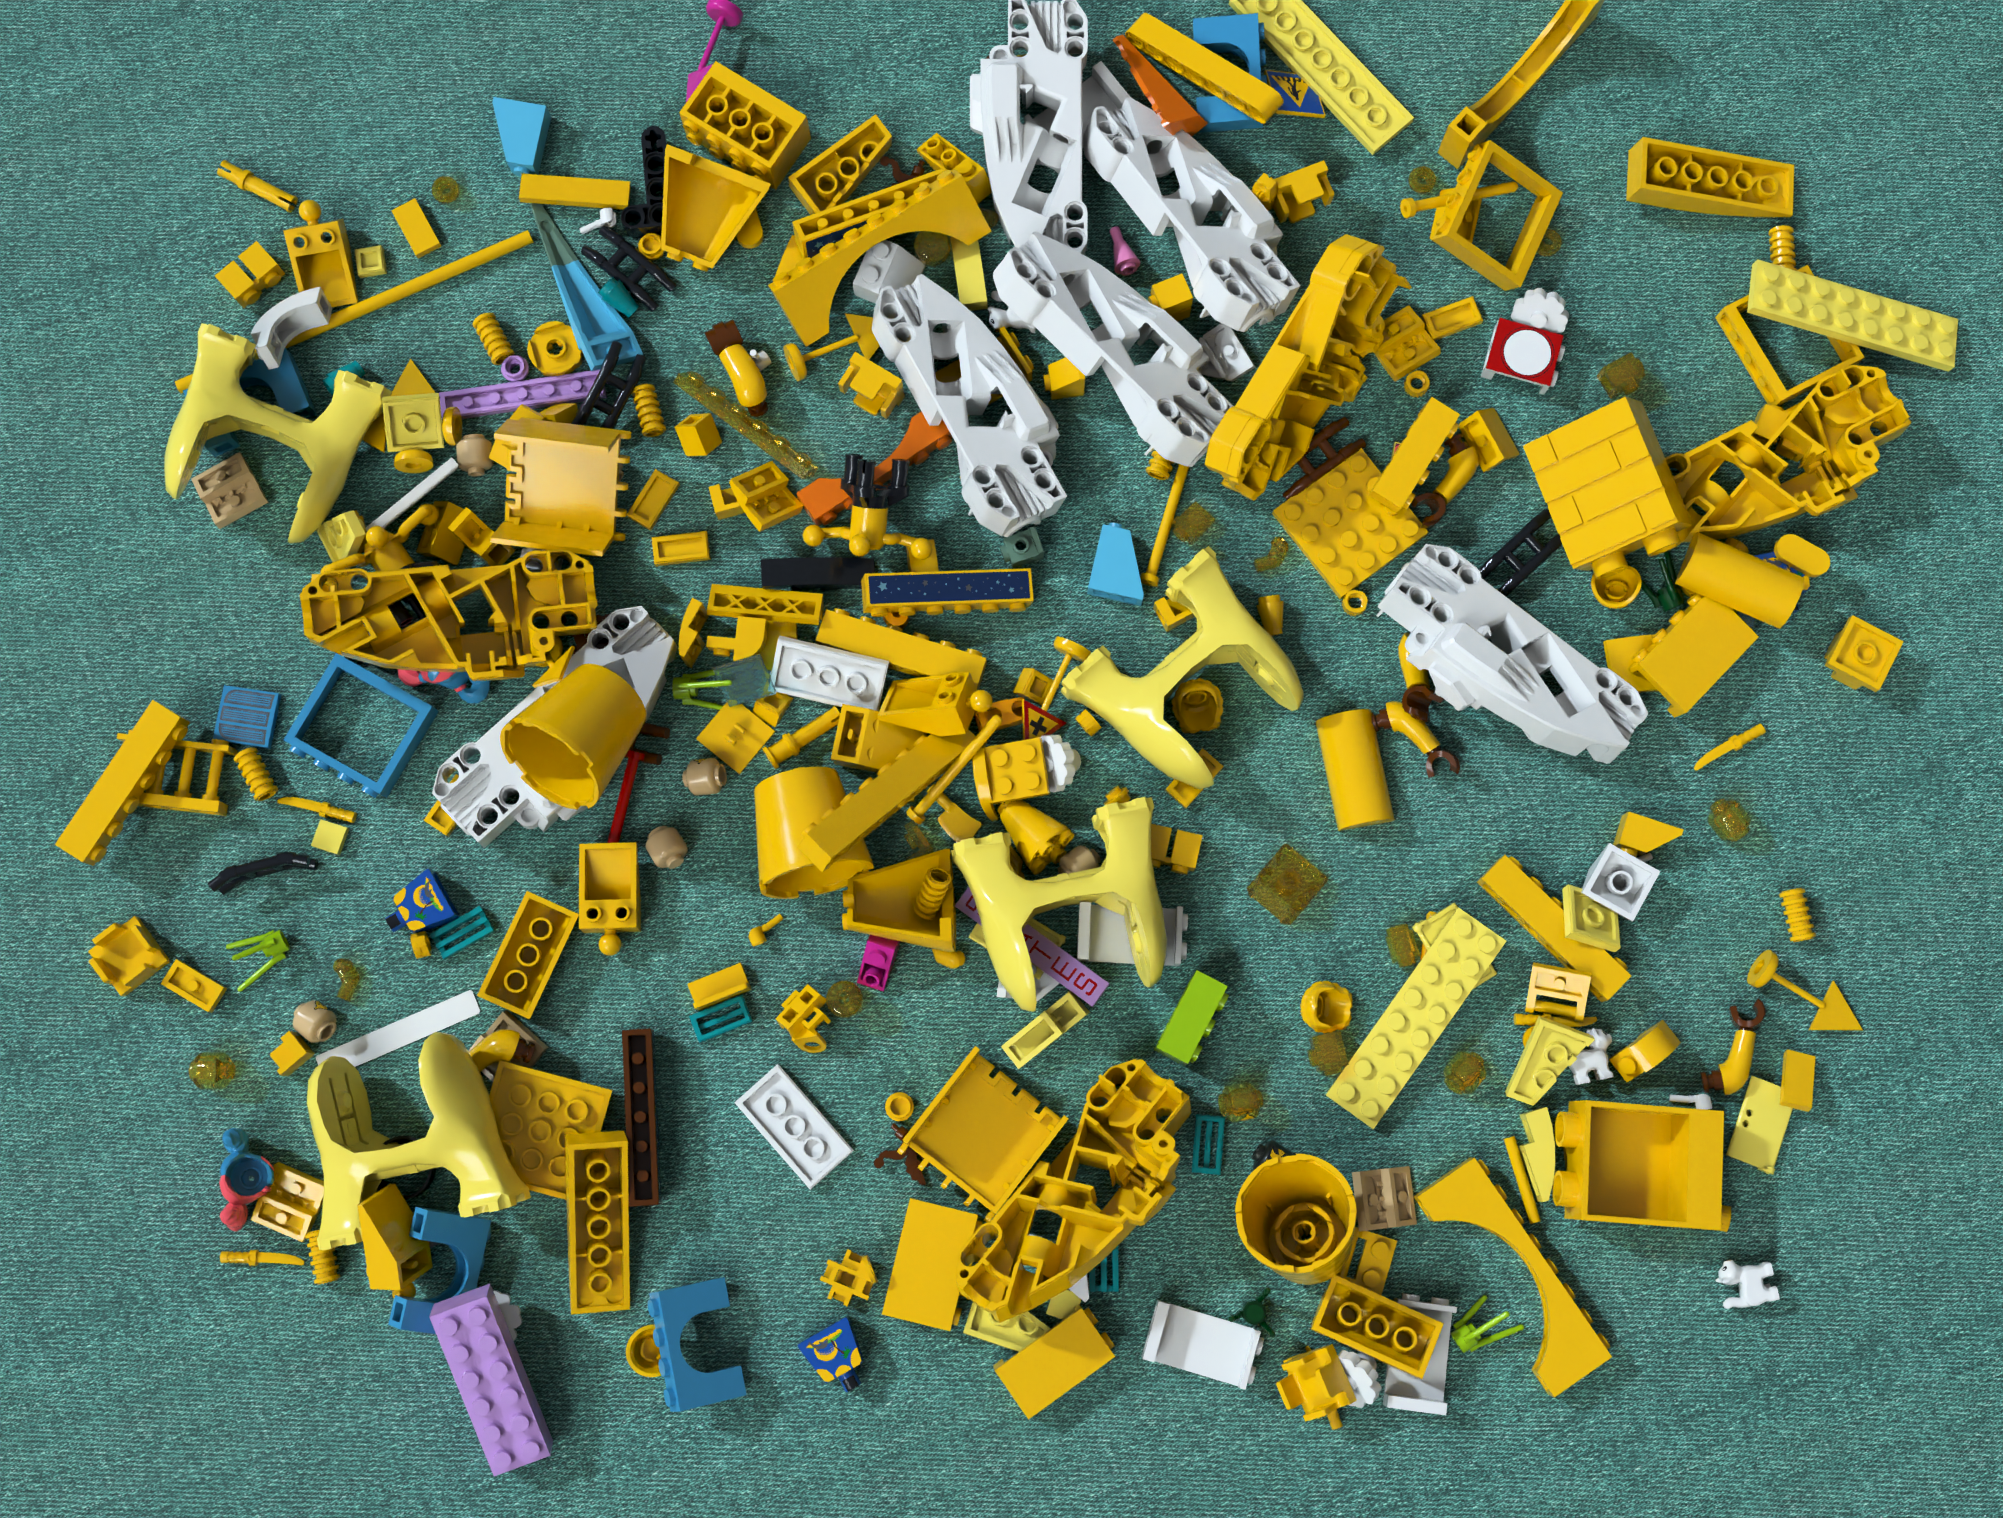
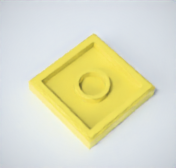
M439 393L382 397L388 452H398L407 449L444 448Z
M1567 884L1562 889L1565 937L1608 951H1618L1621 948L1618 914L1581 893L1582 888Z

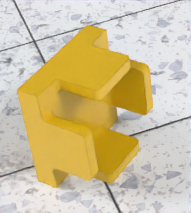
M1324 160L1274 179L1277 182V193L1271 209L1274 208L1280 223L1285 222L1287 217L1290 223H1295L1313 216L1315 209L1311 201L1320 197L1324 206L1331 204L1334 192L1327 178L1328 167Z
M854 352L849 360L850 366L838 383L839 389L845 394L850 387L857 392L853 400L855 405L873 416H876L881 410V416L887 419L895 406H899L905 398L902 379L859 353Z
M1852 615L1848 618L1844 628L1834 636L1824 656L1827 659L1825 666L1834 670L1831 678L1855 690L1864 686L1877 692L1880 690L1904 641Z
M137 916L132 917L124 924L113 923L92 939L96 946L88 951L93 957L88 962L104 983L113 985L120 996L124 997L171 962Z
M1333 1344L1289 1357L1281 1365L1284 1371L1287 1370L1288 1376L1279 1380L1276 1386L1287 1410L1294 1409L1300 1404L1302 1405L1305 1415H1303L1305 1422L1326 1416L1334 1410L1350 1405L1357 1400Z

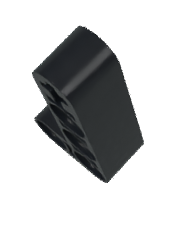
M657 126L647 127L641 135L647 204L628 206L621 213V222L626 233L635 239H640L648 233H655L660 236L662 233V223H658L656 220L662 216L663 196L655 197L654 194L657 191H663L665 148L668 142L664 131ZM655 141L657 144L658 152L654 151L652 147L654 146ZM657 165L663 166L660 171H652V168ZM633 219L641 220L637 225H629Z

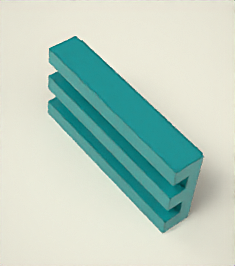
M478 906L431 933L430 936L435 941L437 949L440 950L442 958L446 960L495 932L483 908ZM478 915L481 917L475 922L469 924L468 926L441 940L440 937H442L443 935L449 933L450 931L456 929L457 927L463 925L464 923L470 921ZM483 924L486 926L485 929L454 947L446 949L445 946Z
M743 995L689 1016L699 1043L753 1022ZM738 1003L740 1004L741 1008L700 1025L697 1020ZM744 1014L745 1018L702 1035V1030Z
M1196 1114L1191 1172L1221 1175L1225 1117ZM1202 1121H1207L1203 1167H1198ZM1213 1122H1218L1215 1168L1213 1169L1209 1168Z
M1118 1246L1112 1251V1285H1107L1106 1257L1101 1261V1285H1095V1267L1089 1272V1292H1119Z

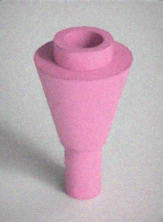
M1118 226L1112 227L1109 232L1114 243V270L1117 274L1131 275L1140 266V260L1123 239L1120 228Z

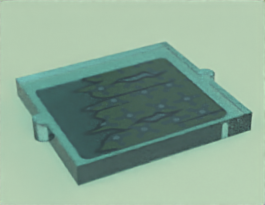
M761 654L713 667L717 680L732 681L730 686L719 687V690L723 691L729 707L776 694L775 687L770 678L771 671L767 670Z

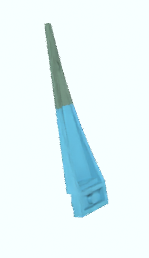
M530 203L578 348L582 350L591 371L601 369L612 341L622 344L616 365L634 361L637 354L643 355L632 329L615 308L601 300L602 296L598 293L600 289L564 240L543 205Z

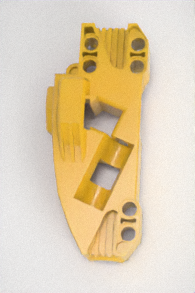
M1345 234L1327 247L1314 268L1310 284L1238 402L1227 410L1209 440L1205 465L1208 469L1222 475L1224 479L1221 484L1224 487L1236 491L1253 501L1256 500L1257 497L1265 492L1269 479L1277 482L1308 451L1315 431L1313 427H1315L1331 404L1341 407L1344 401H1354L1361 386L1367 380V376L1364 374L1366 368L1359 357L1364 358L1368 353H1376L1385 338L1382 334L1385 322L1380 315L1397 286L1407 289L1412 288L1405 277L1399 276L1396 273V265L1381 256L1385 250L1384 246Z
M1850 365L1823 377L1803 401L1784 410V412L1789 414L1787 420L1768 441L1753 436L1759 426L1750 420L1684 454L1675 453L1666 457L1669 468H1676L1679 471V474L1673 476L1693 524L1677 532L1680 541L1691 542L1692 537L1697 532L1716 540L1726 539L1763 529L1805 512L1810 513L1812 516H1819L1858 498L1854 489L1860 487L1864 481L1878 472L1875 463L1880 458L1877 447L1901 436L1911 424L1910 416L1903 406L1902 399L1895 397L1888 388L1885 371L1878 367ZM1796 417L1807 421L1814 432L1813 438L1794 425L1792 421ZM1873 427L1879 429L1881 435H1873L1871 433L1870 428ZM1778 437L1787 438L1805 453L1798 466V469L1803 467L1805 472L1780 484L1778 477L1789 464L1769 450ZM1724 461L1735 464L1745 476L1744 480L1730 496L1720 485L1709 480ZM1693 503L1700 506L1706 514L1701 516L1696 513L1692 508Z
M567 549L534 550L507 565L451 570L448 565L375 572H367L361 568L325 571L302 588L300 593L304 635L308 637L310 643L339 655L383 668L423 672H467L472 681L522 678L525 675V667H535V664L546 661L545 654L553 650L556 636L585 634L597 628L595 608L598 604L595 594L593 566L588 560ZM558 559H566L570 563V567L565 570H557L554 563ZM535 561L541 565L542 570L541 572H531L526 568V565L529 562ZM357 578H364L368 583L363 589L354 590L352 588L353 581ZM327 581H335L338 584V589L336 592H325L322 590V586ZM481 589L494 612L488 619V627L494 626V632L460 635L459 628L465 627V621L454 602ZM414 593L426 617L401 630L388 606ZM566 614L575 616L577 624L575 626H564L561 622L562 616ZM537 617H543L548 621L549 626L546 629H538L532 622Z
M1133 1059L1112 1066L1103 1076L1101 1074L1098 1076L1099 1081L1091 1087L1086 1095V1104L1084 1105L1077 1133L1051 1165L1049 1162L1039 1161L990 1222L982 1224L960 1250L956 1271V1283L960 1294L968 1300H972L985 1311L990 1312L998 1323L1034 1309L1071 1288L1106 1258L1137 1225H1145L1156 1215L1176 1191V1187L1171 1183L1176 1178L1175 1170L1178 1166L1180 1155L1176 1153V1144L1173 1136L1192 1113L1190 1096L1177 1088L1174 1081L1170 1078L1169 1080L1164 1079L1154 1073L1144 1060ZM1117 1084H1122V1085L1119 1087V1089L1116 1091V1086H1115V1085H1117ZM1162 1116H1169L1164 1123L1158 1121ZM1079 1164L1109 1170L1112 1187L1115 1184L1121 1186L1103 1210L1095 1205L1097 1197L1094 1186L1074 1182ZM1037 1210H1048L1063 1218L1056 1243L1042 1237L1029 1235ZM996 1239L990 1248L985 1247L989 1240ZM973 1262H978V1263H977L976 1265H974V1266H971V1267L968 1266L969 1264H971V1263H973ZM1023 1265L1037 1268L1036 1273L1026 1271Z

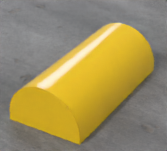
M1697 532L1692 537L1675 584L1780 629L1787 622L1796 607L1803 590L1804 577Z
M1370 709L1340 712L1320 718L1315 722L1338 831L1395 820L1378 739L1372 724V711Z
M526 891L477 996L527 1019H531L579 914Z
M1335 1275L1330 1279L1323 1293L1310 1329L1416 1378L1423 1379L1444 1323Z

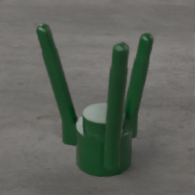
M1669 551L1664 552L1666 564L1663 558L1659 559L1661 571L1667 585L1657 591L1659 596L1656 597L1643 580L1641 584L1642 590L1651 599L1655 609L1661 606L1664 612L1684 604L1679 585L1675 584L1677 577Z
M1270 1288L1263 1290L1256 1296L1255 1300L1247 1301L1241 1311H1237L1229 1317V1321L1234 1322L1243 1318L1252 1325L1259 1324L1268 1335L1274 1337L1275 1332L1264 1320L1266 1309L1262 1304L1263 1300L1271 1292Z

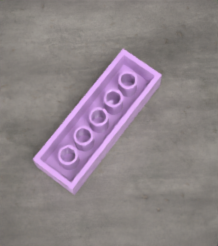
M491 1284L435 1303L429 1318L493 1476L550 1456L553 1439Z

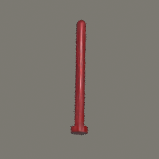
M628 750L625 757H628L607 843H619L639 760L644 761L645 758L643 753Z

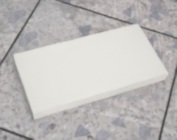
M451 457L366 527V531L374 526H380L385 529L456 471L459 465Z
M779 636L768 690L842 707V704L879 711L889 661Z
M779 1064L734 1102L810 1190L854 1151Z

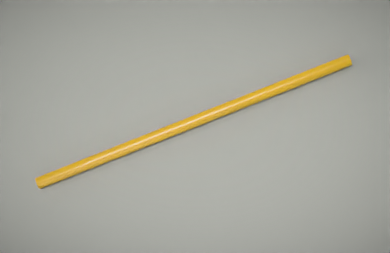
M526 230L331 314L329 324L298 334L285 348L287 349L534 243L529 231ZM256 352L255 360H258L260 358L258 357ZM193 374L175 381V385L181 394L184 393L183 390L189 388Z

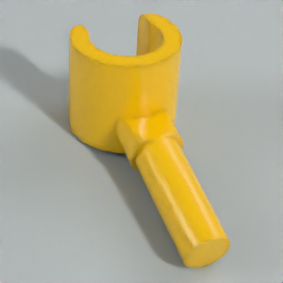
M778 914L766 924L751 929L748 936L751 945L755 947L766 942L764 932L769 931L782 921L783 917Z

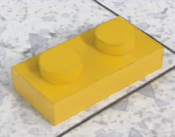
M178 959L174 961L161 982L163 986L209 1013L214 1011L227 990L225 986Z

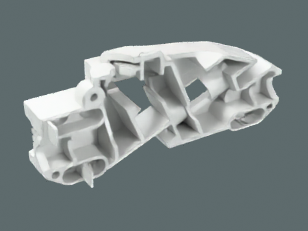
M1008 0V45H998L992 48L989 59H981V74H972L970 76V129L983 136L994 208L1009 244L1012 241L1016 248L1024 245L1035 231L1070 247L1067 243L1068 240L1072 237H1077L1081 239L1082 245L1072 249L1083 255L1087 248L1088 212L1086 205L1082 202V70L1087 63L1088 19L1076 0H1062L1061 3L1057 1H1038L1037 3L1031 1V5H1027L1025 0ZM1027 24L1028 26L1023 30H1018L1013 25ZM1079 26L1080 29L1073 30L1070 27ZM1018 48H1024L1028 53L1024 57H1017L1013 52ZM1069 54H1081V55L1078 56V57H1072V56L1069 55ZM1020 93H1022V104H1026V109L1033 102L1057 111L1049 133L1045 128L1026 121L1025 125L1020 122ZM1056 134L1068 139V143L1055 139ZM1035 164L1048 166L1059 174L1051 193L1038 191L1028 184ZM1075 213L1079 214L1081 219L1074 221L1069 219L1068 216Z
M1125 98L1119 111L1116 109L1113 112H1109L1104 106L1096 107L1083 135L1084 155L1104 180L1112 183L1153 236H1162L1166 227H1173L1191 285L1194 288L1193 294L1204 306L1200 318L1211 315L1216 321L1236 331L1245 332L1259 319H1261L1259 322L1261 326L1273 321L1277 315L1285 313L1300 288V284L1277 257V245L1283 236L1282 231L1274 223L1273 216L1243 181L1233 176L1211 153L1182 129L1174 136L1169 133L1161 124L1162 119L1158 113L1156 114L1152 109L1133 98ZM1175 170L1180 188L1173 194L1161 195L1156 178L1166 176ZM1209 211L1223 212L1221 220L1225 222L1222 226H1201Z
M1035 231L1020 248L1013 247L1009 250L993 272V279L1001 300L1023 321L1033 324L1085 376L1093 375L1100 365L1102 366L1130 419L1137 428L1139 436L1151 445L1145 452L1146 456L1155 449L1166 460L1187 467L1194 466L1207 452L1212 434L1227 410L1233 406L1202 376L1201 368L1209 360V357L1203 352V346L1164 309L1151 304L1101 264L1065 244ZM1090 303L1103 321V324L1092 331L1080 312V309ZM1138 338H1140L1137 343L1139 346L1148 339H1152L1160 348L1148 363L1134 365L1128 351Z
M923 274L917 275L911 287L908 284L905 288L900 287L897 290H894L891 285L882 288L874 307L872 332L887 359L895 363L929 426H939L943 419L956 442L961 484L963 486L961 493L963 499L970 507L968 515L974 514L977 521L984 527L1000 536L1009 537L1028 524H1035L1036 526L1040 524L1042 519L1056 514L1067 497L1051 468L1056 457L1055 442L1060 436L1057 430L1059 426L1049 407L1037 396L1022 371L1002 344L980 318L949 292ZM942 323L943 333L933 332L934 327ZM959 355L961 378L948 383L938 381L935 375L934 358L945 360ZM991 394L1003 395L1012 414L1008 415L1005 410L996 427L969 426L968 415H982L991 400Z
M1425 544L1409 563L1403 565L1399 574L1384 591L1385 596L1378 605V608L1381 610L1376 616L1379 617L1385 612L1411 632L1405 641L1406 650L1410 653L1406 660L1419 670H1429L1436 689L1434 693L1453 705L1457 711L1464 710L1469 706L1476 710L1485 707L1506 721L1520 727L1528 739L1538 745L1575 757L1587 749L1595 761L1610 764L1627 748L1634 729L1648 715L1639 692L1612 670L1596 666L1482 579L1481 573L1476 566L1449 547ZM1550 671L1564 692L1554 697L1540 675Z
M642 606L618 609L613 611L597 625L596 629L589 633L587 643L571 657L563 678L583 664H596L613 671L629 683L637 692L644 704L647 721L667 681L665 670L667 664L674 661L677 645L674 639L654 619L649 617L648 612ZM621 623H629V626L624 630L615 628ZM603 638L609 640L605 648H595ZM558 682L537 687L477 742L463 745L438 769L432 794L441 802V808L467 835L473 836L483 848L489 845L515 820L526 829L539 827L545 832L559 817L567 821L588 808L587 806H580L578 810L566 808L537 793L520 778L524 773L515 762L509 764L500 743V734L503 727ZM481 754L478 762L474 764L467 763L471 756ZM458 771L459 778L457 781L447 783L450 775ZM519 794L520 797L517 803L513 805L506 804L505 800L510 796ZM493 811L498 813L496 822L493 824L484 823V819Z

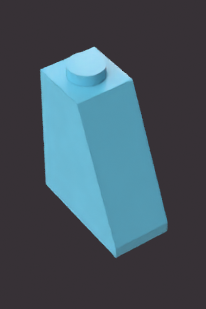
M493 97L492 103L502 146L511 172L521 177L522 173L539 175L551 121V115L547 106Z
M1118 523L1103 524L1087 594L1141 606L1144 593L1131 532L1125 529L1124 525Z

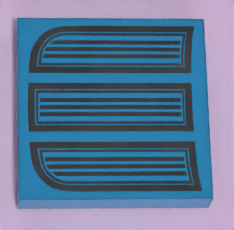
M224 685L213 739L225 740L231 744L271 749L281 694Z

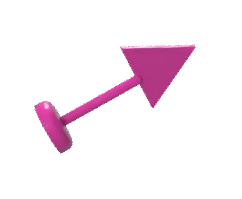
M709 0L706 5V12L716 22L698 70L688 74L686 102L713 65L706 66L722 26L734 27L738 26L742 21L743 12L738 6L728 0Z

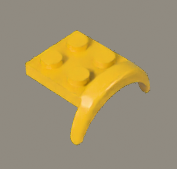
M1040 737L986 747V741L972 758L974 781L979 802L984 813L991 821L998 820L993 804L1050 794L1043 742Z

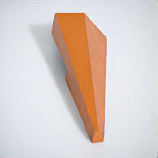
M1124 35L1116 36L1113 39V42L1121 51L1123 59L1131 66L1130 71L1144 95L1152 104L1151 107L1154 112L1158 113L1162 119L1161 124L1169 133L1174 136L1183 129L1186 133L1193 136L1208 124Z

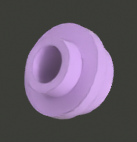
M511 355L503 361L501 372L504 378L510 382L522 381L529 373V365L523 357ZM514 366L520 367L517 373H511V369Z

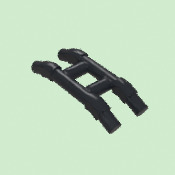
M602 226L599 234L617 247L618 250L609 260L588 245L582 247L581 254L609 276L614 277L617 281L620 280L631 295L653 312L659 304L638 285L639 281L649 273L669 292L677 284L659 266L634 248L619 233L607 226ZM627 256L639 265L629 277L617 268Z
M612 341L601 369L571 424L584 425L589 419L593 408L608 415L600 428L614 429L635 385H637L642 375L646 357L640 354L636 355L625 381L611 373L617 364L618 356L622 349L621 343ZM606 383L620 390L613 405L599 398Z
M1544 509L1478 569L1482 579H1485L1503 561L1515 571L1498 589L1503 595L1508 596L1563 545L1559 534L1552 538L1545 546L1533 535L1551 518L1549 510ZM1524 542L1535 553L1525 564L1513 554Z
M285 851L268 858L238 866L226 867L219 872L218 876L208 882V885L214 892L219 890L225 895L234 887L250 879L294 868L317 870L318 859H312L309 855Z

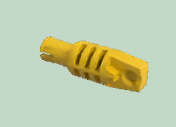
M1263 173L1254 183L1252 192L1268 211L1274 204L1277 182L1272 177L1269 178L1266 173Z

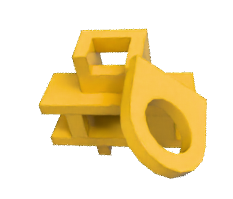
M808 984L800 993L795 990L783 1002L781 1006L784 1010L777 1016L776 1020L782 1029L785 1028L789 1032L792 1041L801 1050L809 1053H819L826 1049L827 1043L815 1029L823 1020L827 1024L831 1022L819 1010L828 999ZM813 1012L816 1013V1015L808 1023L806 1019ZM814 1042L818 1043L819 1046L812 1047L806 1045V1043Z
M847 1249L841 1264L828 1259L826 1263L828 1266L824 1276L820 1277L821 1281L832 1285L827 1298L839 1300L845 1306L849 1305L853 1294L868 1300L873 1284L878 1282L868 1255L860 1256Z

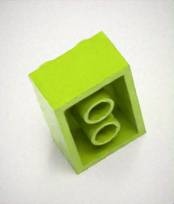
M1196 970L1186 986L1154 1051L1182 1066H1186L1189 1062H1195L1203 1048L1198 1043L1202 1036L1205 1038L1209 1036L1216 1021L1212 1019L1214 1012H1220L1229 997L1225 993L1228 986Z

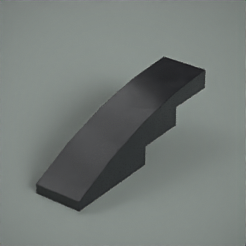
M806 557L761 559L763 589L791 587L792 590L820 588L821 591L862 588L861 580L864 574L875 573L874 559Z

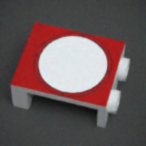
M1499 318L1493 330L1481 377L1491 380L1494 374L1497 373L1540 385L1539 394L1544 395L1549 387L1555 386L1559 371H1555L1557 361L1561 362L1565 352V346L1561 345L1564 335Z

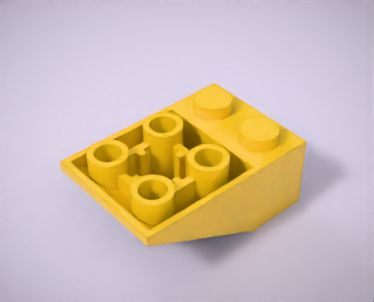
M842 704L831 760L835 765L878 773L888 762L893 765L896 762V757L905 748L913 749V744L923 734L927 735V733L881 721L877 716L879 711Z

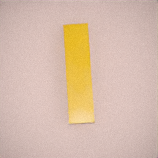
M522 173L519 200L523 203L623 210L629 206L631 182Z

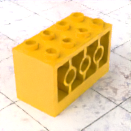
M717 61L711 66L679 112L686 138L692 144L706 147L712 156L719 160L724 158L729 161L735 170L743 173L747 172L753 177L771 183L770 187L775 190L811 140L806 115Z

